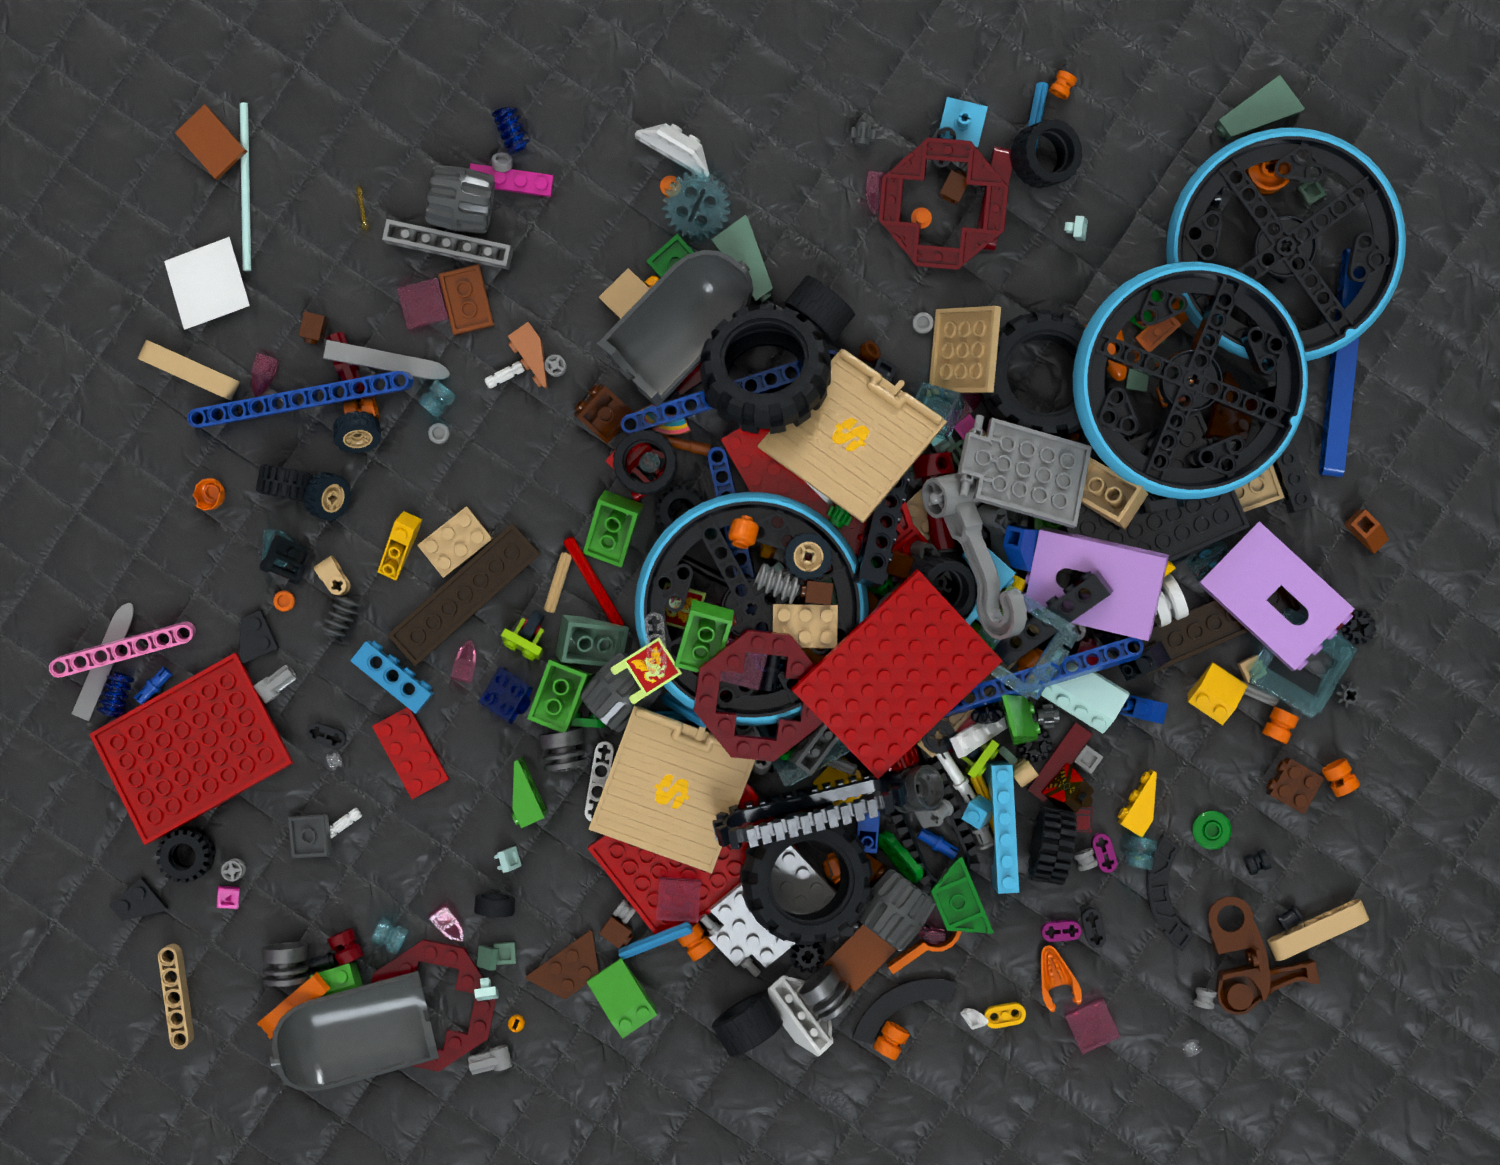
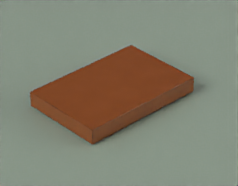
M206 104L175 132L216 180L248 152Z
M480 264L438 274L454 336L495 326Z
M861 924L858 927V931H854V936H849L823 963V966L832 965L841 975L840 982L846 981L848 986L856 992L896 949L865 925Z

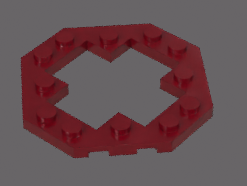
M927 138L882 177L879 221L886 227L894 240L908 254L916 266L958 270L1005 231L1009 187L972 141ZM927 159L967 162L966 184L987 186L983 229L962 227L960 248L919 244L921 223L901 222L904 179L925 181Z
M747 629L735 641L717 652L713 658L699 666L693 710L730 757L774 762L822 725V721L802 701L800 720L778 718L775 739L734 735L736 713L716 711L721 671L743 673L746 652L787 657L785 678L801 680L815 665L791 634Z
M423 939L373 973L371 983L415 972L418 970L419 961L459 969L455 989L459 991L474 993V989L481 988L480 979L485 977L477 965L474 964L465 947ZM475 998L468 1033L448 1029L444 1048H437L439 1058L413 1065V1067L439 1072L486 1041L490 1035L497 999L478 1001Z

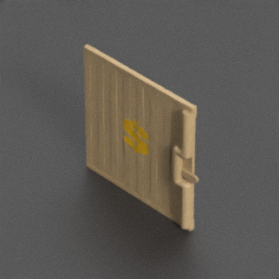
M841 348L831 360V384L827 387V396L821 407L816 411L812 409L811 418L797 427L791 423L786 425L785 432L770 434L769 432L758 444V448L864 523L942 430L947 421L907 392H903L901 390L905 384L903 380H900L894 386L884 379L880 373L847 350Z
M634 705L588 830L712 874L722 848L715 838L713 820H717L716 815L718 813L725 812L729 815V807L736 804L738 806L755 760L730 757L711 732L705 731L706 727L697 728Z

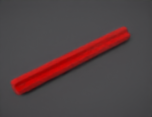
M574 537L567 538L563 541L565 547L609 621L623 626L624 621Z

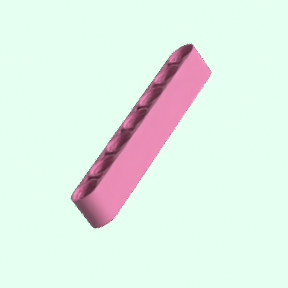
M181 622L57 657L50 663L49 671L54 677H65L184 644L195 636L196 628L191 622ZM180 628H187L190 632L189 637H183L180 634ZM160 633H165L168 635V643H164L160 640ZM139 639H145L148 642V648H142L139 645ZM125 645L128 649V653H120L118 650V646ZM99 650L106 652V660L99 658ZM77 657H84L86 659V665H80L77 661ZM57 662H62L65 665V671H60L57 668Z

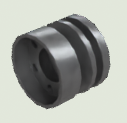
M573 728L563 733L554 731L539 735L541 749H551L550 754L542 757L543 760L553 761V763L544 765V771L563 772L588 764L587 758L577 757L586 754V750L576 749V745L585 742L583 728Z
M923 765L893 772L901 774V778H905L908 799H905L906 804L903 807L894 806L893 804V807L899 812L908 813L937 808L941 804L944 796L943 780L933 766Z
M276 943L262 948L263 962L273 964V966L263 970L265 975H269L263 978L264 985L291 987L305 983L309 979V975L303 973L308 971V966L298 963L308 959V945L306 943Z
M832 965L824 966L805 981L799 990V996L807 1005H814L813 1012L818 1014V1018L822 1022H827L839 1015L852 1002L855 996V991L848 986L846 981L840 982L841 975Z

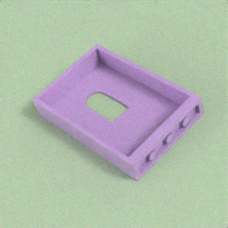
M1260 521L1198 583L1291 671L1296 669L1300 671L1308 663L1306 659L1312 653L1315 656L1324 647L1321 643L1326 638L1328 640L1332 639L1338 633L1336 628L1341 623L1345 625L1353 617L1351 613L1354 608ZM1280 586H1283L1307 609L1308 619L1304 624L1294 625L1290 623L1267 601Z
M1043 526L1038 532L1031 572L1027 573L1025 584L1028 587L1027 592H1023V598L1027 612L1031 613L1038 607L1042 610L1048 606L1046 602L1056 595L1059 598L1065 594L1063 592L1064 588L1060 587L1056 581V575L1061 569L1068 568L1085 573L1091 571L1092 574L1098 570L1113 592L1071 623L1149 641L1169 555ZM1081 593V595L1086 598L1091 596L1089 594ZM1063 601L1066 609H1073L1071 601ZM1046 613V617L1056 619L1053 613Z

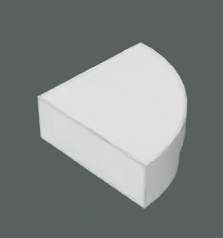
M965 1008L961 1012L962 1017L972 1030L983 1027L989 1022L984 1015L974 1009Z

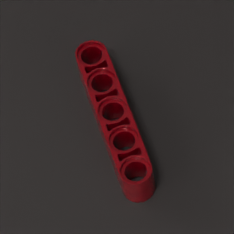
M994 146L990 165L1009 186L1012 171L1011 149ZM985 186L977 228L982 229L987 186ZM998 237L983 249L994 251Z

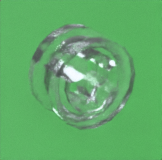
M334 750L333 754H326V760L333 771H336L337 767H344L343 760L337 750Z
M1198 1039L1188 1040L1181 1045L1182 1050H1185L1184 1055L1186 1057L1194 1056L1202 1051V1047L1198 1045Z

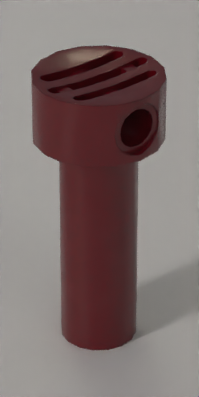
M952 452L919 456L912 464L914 480H922L924 484L930 478L955 473ZM927 512L931 544L938 551L957 548L956 540L951 537L944 518H934Z

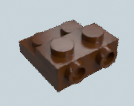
M601 383L599 386L597 384L589 390L588 394L590 396L585 402L581 400L575 406L574 410L576 412L574 415L608 444L621 429L623 417L634 412Z
M1286 757L1285 760H1281L1276 769L1278 772L1275 778H1271L1268 782L1266 794L1305 814L1324 777Z

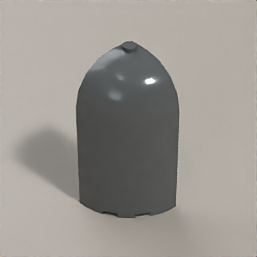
M701 250L686 255L676 262L641 297L597 345L609 360H612L619 366L617 369L627 380L632 378V381L639 388L638 391L658 407L701 363L700 355L705 341L708 338L712 339L711 331L723 319L728 322L733 319L732 314L735 311L749 306L753 293L752 278L748 272L750 270L743 261L738 262L733 257L720 251Z
M415 971L312 999L293 1007L280 1018L273 1031V1055L269 1056L272 1069L276 1068L283 1082L294 1089L319 1091L438 1059V1050L431 1022L429 1021L430 1017L419 972Z

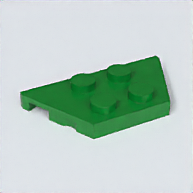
M961 856L930 890L947 931L992 934L994 933Z

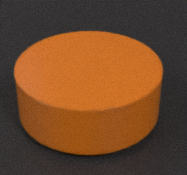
M279 591L273 598L275 608L283 612L293 609L296 603L295 596L290 591Z

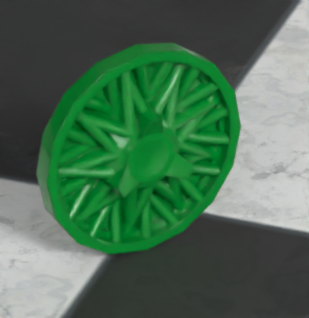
M1214 810L1205 811L1194 820L1192 835L1201 847L1209 850L1218 849L1229 841L1231 824L1222 813Z

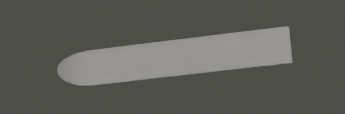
M330 340L326 341L323 359L389 372L406 371L414 377L430 380H444L450 376V372L446 367L431 360Z
M126 603L116 611L101 644L126 637L133 620V604ZM99 650V658L106 660V652ZM114 663L90 669L72 711L73 715L90 721Z

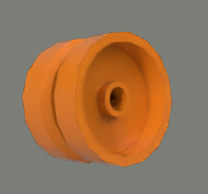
M1278 160L1260 163L1244 170L1262 196L1271 195L1279 191L1289 182V180L1278 179L1274 176L1272 168ZM1280 163L1278 170L1281 174L1286 175L1289 167L1285 163Z

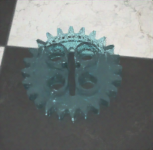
M693 170L691 177H689L688 173L685 172L684 179L679 176L676 177L678 184L670 183V187L673 190L667 189L665 191L670 196L663 198V201L668 203L663 206V210L669 211L665 218L672 219L669 226L676 225L674 232L682 230V237L689 233L690 240H692L694 234L701 240L702 234H704L708 239L710 231L716 235L718 232L716 227L723 229L724 225L721 221H728V217L724 214H730L731 212L729 208H726V206L731 204V201L725 200L729 196V192H722L725 185H717L719 178L712 181V174L706 178L704 177V171L701 172L700 176H697L695 170ZM694 187L697 195L690 196L686 188ZM705 189L706 192L692 222H689L688 219L701 190ZM707 196L714 197L716 204L709 205L705 198ZM685 206L688 209V214L683 215L679 213L678 207ZM704 215L708 222L705 224L699 223L697 216Z

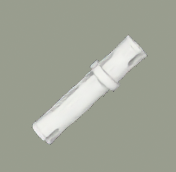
M948 751L943 753L944 755L936 754L935 756H937L953 781V787L960 792L965 803H969L971 800L968 794L972 800L977 795L968 784V778L963 776Z

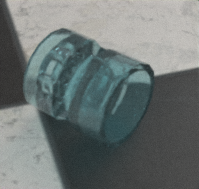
M436 379L429 387L430 392L424 393L417 402L439 419L446 411L445 406L451 405L457 396Z
M1131 835L1129 842L1131 851L1127 852L1125 864L1136 868L1153 870L1155 858L1152 856V853L1156 852L1158 840Z
M383 917L377 925L370 942L379 947L385 944L389 952L397 955L409 930L402 926L394 928V923Z

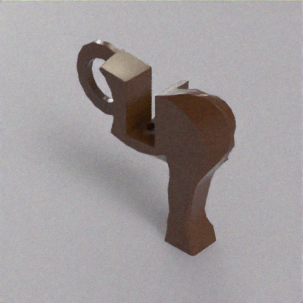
M1225 896L1216 900L1208 912V924L1211 929L1208 935L1213 950L1217 954L1248 949L1245 950L1247 962L1251 963L1218 971L1216 983L1217 999L1226 1012L1234 1015L1246 1014L1261 1000L1265 1001L1275 990L1297 981L1320 984L1316 962L1311 958L1303 962L1276 966L1269 969L1265 945L1253 920L1254 914L1251 907L1243 899L1235 896ZM1228 905L1237 906L1243 913L1242 925L1234 931L1223 930L1218 923L1219 911Z

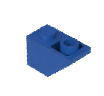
M1007 525L1003 547L1011 567L1031 572L1039 530L1019 525Z
M1129 695L1119 714L1164 724L1168 704Z
M878 810L879 817L870 818L869 812L864 813L866 820L856 823V835L865 846L864 851L868 853H877L880 810Z

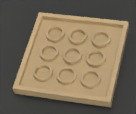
M981 306L936 309L928 393H941L939 387L945 389L946 393H994L1001 307Z

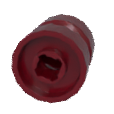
M353 928L341 931L327 939L331 950L336 951L334 956L339 966L352 962L364 955L360 944L355 943L357 937Z

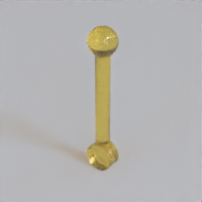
M356 187L362 217L361 228L366 231L369 229V224L366 222L362 188Z

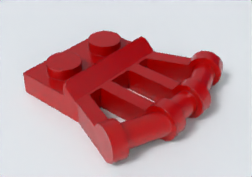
M640 443L634 446L626 457V469L629 475L632 472L635 473L644 483L651 481L637 469L642 462L658 475L654 480L659 478L665 469V463L662 471H660L647 458L649 454L665 459L662 452L653 449L648 443ZM614 452L605 460L612 468ZM631 491L634 500L637 502L641 501L640 498L647 496Z
M905 501L901 505V511L906 526L902 528L897 524L898 536L896 542L892 544V549L908 553L911 556L910 546L913 542L917 540L929 542L912 523ZM864 531L862 534H859L857 538L861 542L863 539ZM876 542L877 546L882 548L883 545Z

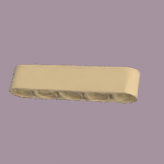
M149 340L145 341L137 358L231 401L240 384L238 380Z
M1355 899L1294 926L1287 932L1283 931L1272 936L1267 942L1275 960L1281 961L1369 921V917L1361 899Z
M169 944L159 951L158 962L170 1044L175 1049H183L193 1041L194 1029L183 951L179 945ZM167 950L174 953V959L167 957ZM170 971L177 974V980H173L170 977ZM173 992H177L180 995L179 1001L173 998ZM175 1013H180L183 1016V1021H178ZM179 1033L186 1037V1042L179 1040Z

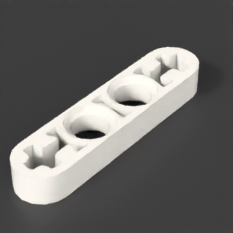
M602 741L595 748L585 806V816L589 821H592L593 818L589 810H592L594 807V802L590 803V799L593 801H599L600 797H595L592 794V789L595 786L604 788L612 767L614 746L609 741ZM604 745H607V749L611 750L605 757V760H609V764L604 761L597 762V758L602 759V752L599 751V748H603ZM603 765L607 768V774L604 777L596 774L595 769L597 766Z

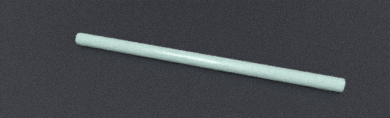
M242 102L240 103V143L248 151L241 157L243 271H251L248 103Z

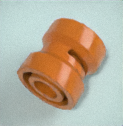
M1059 70L1056 75V82L1052 83L1049 91L1056 97L1066 100L1071 93V87L1077 82V78L1069 72Z

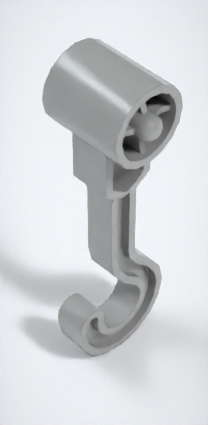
M957 473L926 480L922 488L923 505L932 517L944 518L951 537L956 539L964 550L977 581V613L984 630L992 638L998 640L1019 635L1025 628L1027 608L1019 589L1004 591L1000 594V580L997 569L982 537L983 522L977 510L981 502L973 500L977 480L974 479L973 484L970 485L968 498L959 496L962 483L960 482L961 475ZM999 600L1003 608V615L999 609Z

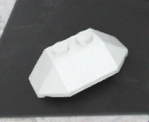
M666 123L636 131L635 138L704 180H709L710 176L703 147L698 138L693 135L688 137L682 133L683 130L674 124L669 126Z
M783 975L768 988L769 999L783 1020L784 1028L795 1043L814 1055L820 1056L833 1044L831 1020L822 1022L818 1018V1014L813 1012L814 1005H807L799 996V990L805 983V980Z

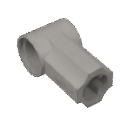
M286 664L270 677H265L253 687L263 702L267 704L279 696L280 692L298 679L293 669Z
M508 1045L496 1046L487 1052L468 1057V1065L472 1075L490 1070L501 1071L513 1066Z

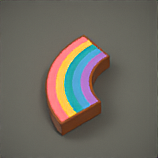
M652 403L638 411L653 407L655 405ZM648 413L644 418L648 424L655 423L657 419L652 413ZM665 413L667 417H674L676 415ZM686 419L651 429L670 436L691 432Z

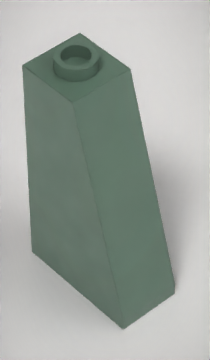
M1279 75L1214 124L1216 126L1215 130L1221 138H1225L1228 141L1295 117L1305 108L1281 75Z
M744 215L711 240L717 251L733 257L738 262L743 261L750 270L748 272L753 283L751 298L755 303L759 301L763 303L772 296L770 293L773 292V287L748 217Z

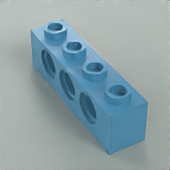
M375 640L373 642L366 641L350 661L415 714L419 713L434 694L431 691L432 686L424 680L420 682L415 678L416 673L410 668L406 667L404 669L399 665L400 660L394 655H387L383 652V646ZM376 656L382 659V666L380 668H376L373 665V659ZM392 669L396 670L399 674L397 681H392L389 677ZM407 683L414 685L415 691L413 694L406 692L405 686Z

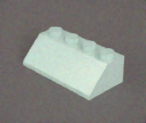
M1058 648L1048 662L1070 655ZM1069 663L1066 669L1074 672L1078 669V666L1075 663ZM1049 669L1045 674L1049 678H1054L1057 675V671ZM1097 672L1035 690L1036 693L1102 734L1114 722L1130 694Z

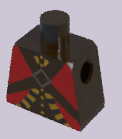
M1069 763L1063 767L1043 791V794L1054 805L1075 813L1082 806L1087 808L1093 802L1091 795L1094 793V789Z

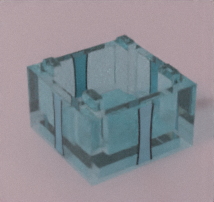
M922 382L915 398L947 421L936 437L948 441L964 408L962 395L955 391Z

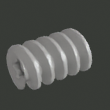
M764 563L761 565L754 584L757 583V590L759 591L765 586L766 594L773 590V597L781 593L782 601L788 596L789 604L793 603L800 587L797 577L790 581V574L787 573L782 578L781 570L774 574V567L766 571V564Z

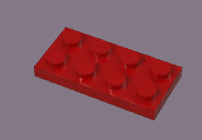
M408 707L372 726L411 799L450 779L414 712Z

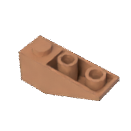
M527 322L508 335V338L511 340L508 345L514 353L519 352L523 357L520 362L526 370L531 369L535 374L532 378L539 388L543 386L545 389H548L543 342L531 324Z

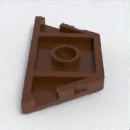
M1228 371L1222 374L1224 383L1242 390ZM1230 391L1226 394V400L1229 403L1233 400V394ZM1248 399L1245 404L1247 410L1249 411L1252 409L1253 406L1250 399ZM1214 403L1205 437L1209 439L1220 437L1221 439L1225 436L1237 435L1241 436L1245 441L1248 438L1253 418Z
M590 929L527 974L525 978L566 1000L584 987L588 979L599 973L593 930Z

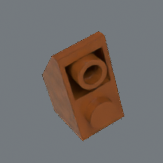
M1366 509L1357 510L1344 524L1372 554H1375L1389 540L1381 524Z

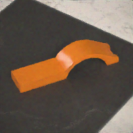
M1178 300L1172 304V308L1175 310L1179 308ZM1182 312L1160 323L1147 326L1134 339L1145 351L1151 352L1179 328L1188 317L1185 312Z
M954 931L949 939L938 944L927 943L921 939L887 963L888 968L895 974L927 950L932 952L947 950L958 941L962 931Z
M316 972L276 1008L263 1017L257 1025L261 1026L267 1033V1037L271 1039L280 1018L293 1007L306 1001L320 998L330 989L329 985Z

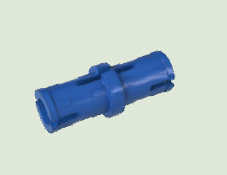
M162 666L152 679L146 681V685L134 698L141 705L149 701L155 693L161 691V687L172 677L173 673L165 666Z
M921 828L918 833L919 835L916 837L931 846L932 850L941 852L951 860L955 858L959 851V848L945 841L943 836H937L926 828Z

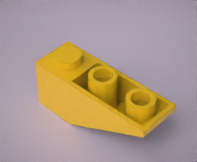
M405 511L400 514L394 522L378 573L397 581L423 519Z
M1151 769L1148 772H1144L1141 776L1140 786L1137 790L1134 789L1128 798L1130 802L1126 808L1123 807L1117 816L1119 824L1140 837L1144 836L1154 818L1157 772Z

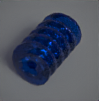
M504 107L491 114L492 117H496L494 122L496 125H499L497 129L498 132L502 133L500 137L505 141L504 147L509 148L507 150L509 155L524 150L530 142V139H523L527 131H520L524 124H517L521 116L513 115L518 111L517 107Z
M112 671L114 675L106 676L111 683L104 684L109 690L101 692L106 699H99L98 701L103 707H96V710L102 714L119 718L120 716L117 714H123L124 712L119 706H126L127 703L122 698L129 697V694L124 690H131L132 686L127 682H133L134 678L124 673Z

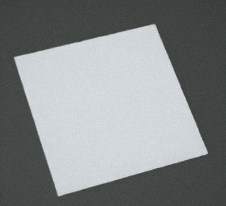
M230 237L164 261L184 330L250 306Z

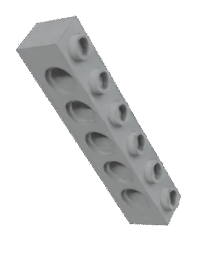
M386 219L382 238L386 244L507 270L510 269L514 250L511 245Z

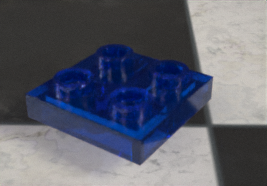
M499 666L478 702L512 724L518 714H523L529 708L531 701L528 696L533 687Z

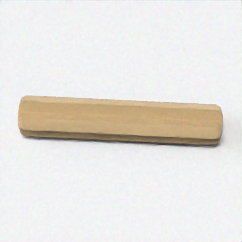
M562 552L544 606V610L554 613L572 559L569 553Z

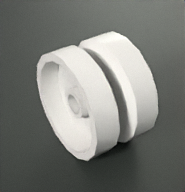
M1171 574L1164 577L1155 616V623L1160 628L1170 624L1172 617L1180 620L1189 615L1184 595Z

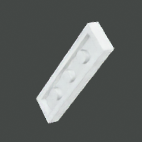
M1004 717L998 722L990 724L975 722L950 738L957 757L962 758L1007 729L1008 726Z

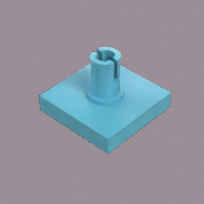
M947 97L939 130L942 127H951L956 133V140L972 141L978 149L988 106ZM946 131L945 134L940 136L943 139L953 138L949 133L950 131Z

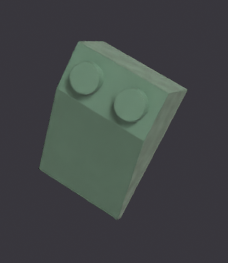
M562 615L555 655L561 662L604 666L617 653H624L629 628L581 616Z

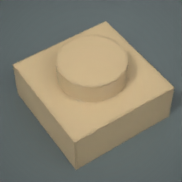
M1253 655L1237 663L1246 683H1250L1267 674L1258 655Z

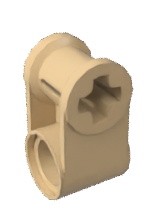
M332 555L313 567L332 594L344 596L350 591L351 584ZM337 582L343 583L341 585L342 590L336 589L338 586Z
M1025 758L1019 759L1013 765V777L1022 788L1039 776Z

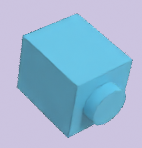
M979 794L969 802L962 820L980 830L989 823L993 815L991 801Z

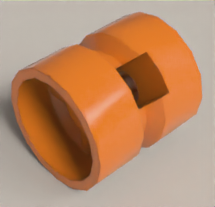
M374 396L362 398L360 402L357 400L344 402L345 414L363 411L373 414L380 422L379 410Z
M1274 706L1269 716L1271 722L1266 723L1262 734L1287 745L1292 735L1290 729H1295L1299 717Z
M1346 758L1336 760L1321 770L1326 780L1331 782L1330 787L1336 797L1349 794L1360 786L1356 775L1350 773L1352 768Z
M699 922L692 925L693 932L677 939L682 947L688 948L687 954L693 962L702 958L715 947L714 943L708 938L709 936L703 935L705 930Z
M887 1020L881 1030L883 1035L877 1037L873 1048L882 1055L892 1060H897L902 1051L900 1045L907 1042L910 1033L898 1024Z

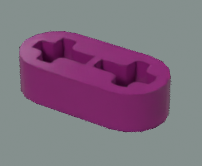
M1097 833L1091 839V846L1094 850L1098 867L1103 872H1113L1117 868V858L1112 842L1106 834ZM1100 837L1106 840V843L1103 844L1105 851H1102L1101 847L1096 845ZM1105 854L1109 860H1112L1109 868L1102 865L1105 862Z
M1074 920L1045 922L1040 932L1045 940L1057 942L1076 940L1080 937L1082 930L1080 925ZM1070 925H1073L1077 931H1073V935H1070L1069 932H1063V929H1069ZM1050 926L1054 930H1059V932L1052 933V937L1045 933V931L1049 930Z

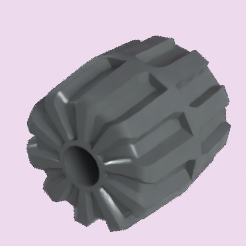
M435 166L429 180V191L426 197V222L433 226L457 232L486 233L490 223L495 193L494 176L464 167Z
M622 652L617 653L610 659L581 692V699L587 708L605 725L618 733L625 731L634 705L648 710L662 691L660 687L637 703L632 704L629 697L641 690L628 668L616 675L611 672L612 666L629 656Z
M890 869L872 888L868 904L864 903L859 913L861 917L858 921L893 948L902 951L920 932L935 908L936 903L924 891L913 885L911 881Z

